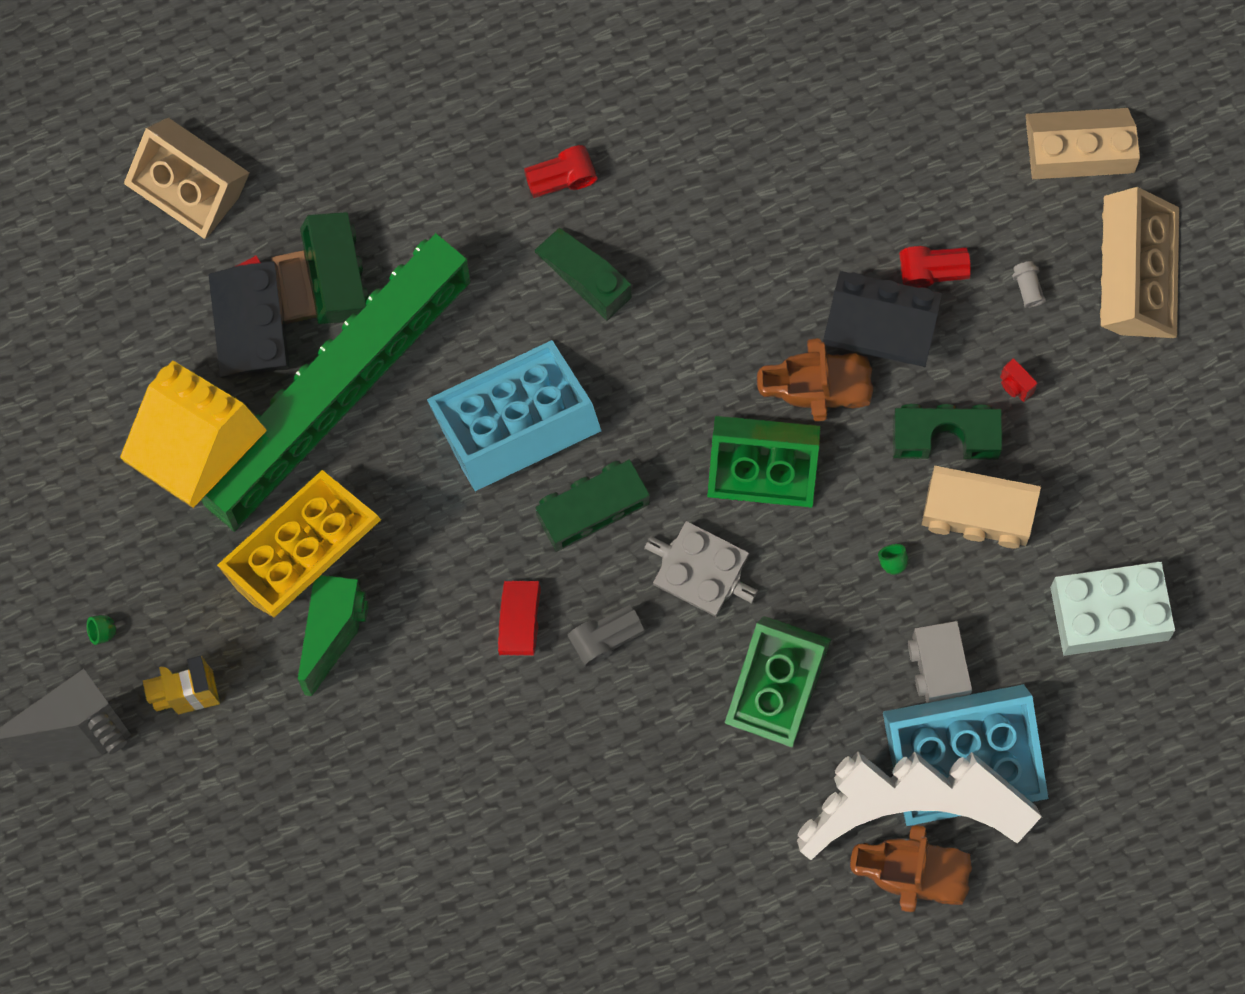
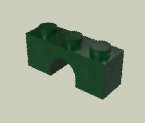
M905 404L901 408H895L893 415V458L928 459L931 451V439L939 433L948 432L956 435L961 440L963 459L999 460L1002 451L1001 409H992L990 405H975L971 409H957V406L952 404L938 405L936 409L922 408L918 404Z

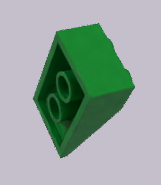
M320 575L313 582L298 673L299 684L307 696H312L358 633L359 623L366 622L368 601H365V592L361 591L356 579Z
M763 616L756 624L725 724L793 747L820 676L831 639Z

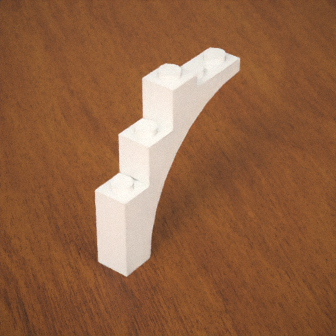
M857 751L852 758L848 756L843 759L835 770V774H837L834 777L835 783L841 792L839 794L836 792L831 794L822 806L823 812L815 821L810 819L802 826L798 832L799 838L797 842L800 852L812 860L834 839L860 824L881 816L908 811H942L970 817L997 829L1018 843L1042 816L1035 804L973 752L966 758H959L953 764L948 778L918 753L914 752L909 758L903 757L895 765L892 771L893 776L890 778Z

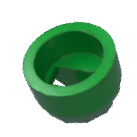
M901 544L888 545L878 553L882 568L889 574H900L908 566L906 548Z
M97 615L87 619V633L92 644L106 643L116 635L117 628L113 625L114 620L111 617Z

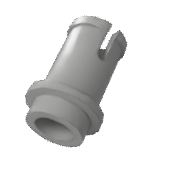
M1032 261L1016 265L1013 268L1015 273L1012 277L1013 280L1018 281L1024 307L1031 308L1045 303L1046 299L1043 296L1037 276L1040 272L1039 268L1034 266Z

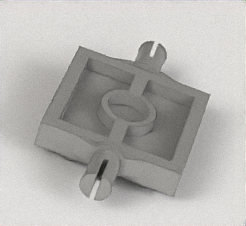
M687 521L678 537L670 545L653 536H650L648 539L649 543H646L644 549L662 557V567L653 582L654 586L717 617L724 602L733 594L751 604L754 601L758 590L740 582L741 570L749 557L748 552Z

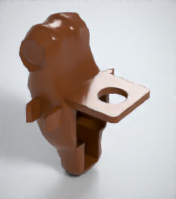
M819 338L807 341V353L790 356L778 365L763 366L757 373V387L762 396L782 398L790 405L811 408L815 421L827 419V407L837 408L844 406L847 408H860L868 406L871 403L874 392L871 383L872 367L867 356L855 353L830 355L827 353L825 342H821Z
M913 825L911 827L909 839H888L879 845L859 843L854 846L850 858V868L855 875L866 876L872 879L881 889L901 895L900 906L906 912H914L916 910L917 898L935 900L942 904L962 905L970 889L968 882L969 875L972 872V864L969 853L951 847L943 848L938 845H930L926 837V829L921 825Z

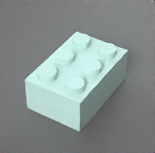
M1162 562L1055 577L1050 587L1063 656L1169 641L1175 632Z

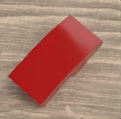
M504 581L499 620V655L535 654L539 629L537 613L541 594L539 581Z

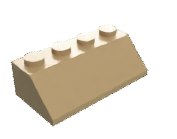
M1139 187L1104 196V211L1102 213L1101 327L1119 335L1176 338L1179 207Z

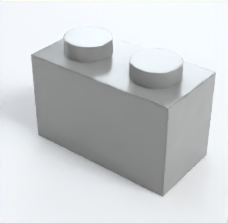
M957 621L915 628L912 636L913 640L908 641V650L911 661H918L920 674L915 675L918 695H925L926 703L970 695L972 687Z

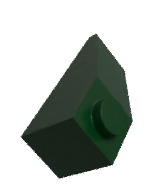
M558 228L535 249V253L606 321L632 298L631 284L615 268L561 228Z

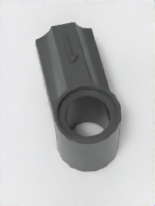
M629 604L597 622L591 620L579 625L568 634V638L584 667H590L606 659L615 648L644 634V628L635 610Z

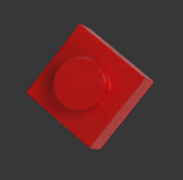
M1014 358L1003 367L1000 376L1003 380L1001 381L1003 388L1012 397L1018 396L1025 402L1034 394L1038 383Z

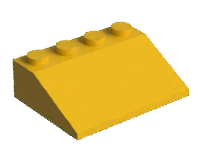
M172 360L168 366L159 371L157 377L149 384L120 458L132 468L194 508L267 430L244 403Z
M321 470L217 566L236 590L249 602L263 612L275 617L381 519L325 471Z

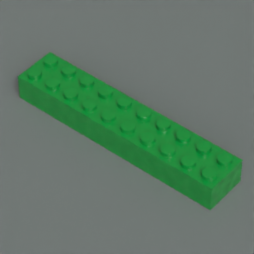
M435 233L429 241L427 239L421 241L415 248L414 256L408 263L397 266L391 273L388 284L382 290L378 288L372 292L366 300L367 306L358 315L354 313L344 322L342 326L343 331L334 340L328 339L318 351L319 356L310 365L305 364L297 371L294 376L295 381L286 390L281 389L273 396L270 401V407L262 416L260 414L255 416L267 431L201 499L203 505L232 531L235 532L471 283L467 259L438 234Z

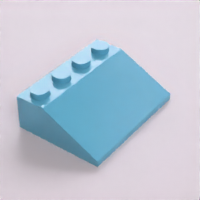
M552 340L427 399L474 491L601 432L591 400Z
M1024 684L883 711L893 769L903 757L909 758L916 752L948 778L953 764L959 758H966L973 752L1031 802L1048 799L1033 696ZM942 811L903 812L906 826L961 816Z

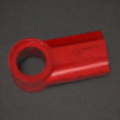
M583 145L565 149L558 155V158L524 168L533 198L564 188H569L570 190L582 189L597 181V175L588 150Z
M913 246L899 252L903 285L926 288L933 285L934 282L970 279V257L967 248L930 251L925 246Z

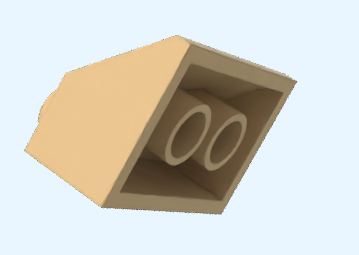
M1128 108L1026 114L1032 179L1135 173L1140 154L1136 124Z
M166 118L145 129L124 184L206 239L238 200L250 172L170 118Z
M934 466L928 488L922 526L929 527L928 530L936 534L946 535L950 531L963 533V537L971 541L980 542L984 541L985 538L998 540V544L1006 548H1019L1020 545L1026 546L1030 537L1041 486Z

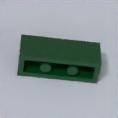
M348 212L307 215L300 228L318 324L345 322L352 314L358 315L367 306L366 300L369 297L367 289L362 288L360 278L363 266L360 256H356L355 226L350 224Z
M629 459L623 463L614 461L602 469L601 474L591 479L587 476L575 481L570 486V490L560 495L555 492L545 496L539 501L540 505L535 508L536 516L553 548L558 552L650 505V495Z

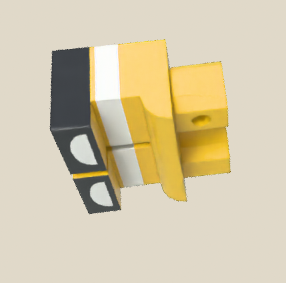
M202 656L187 659L189 670L172 674L168 668L159 667L161 676L143 680L147 702L153 704L155 711L173 708L179 715L220 704L213 670Z

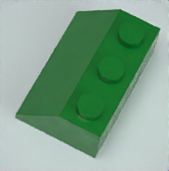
M715 416L707 497L812 508L819 452L820 426Z

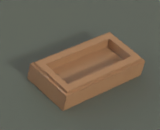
M304 250L271 257L272 262L274 261L278 266L285 324L317 318Z

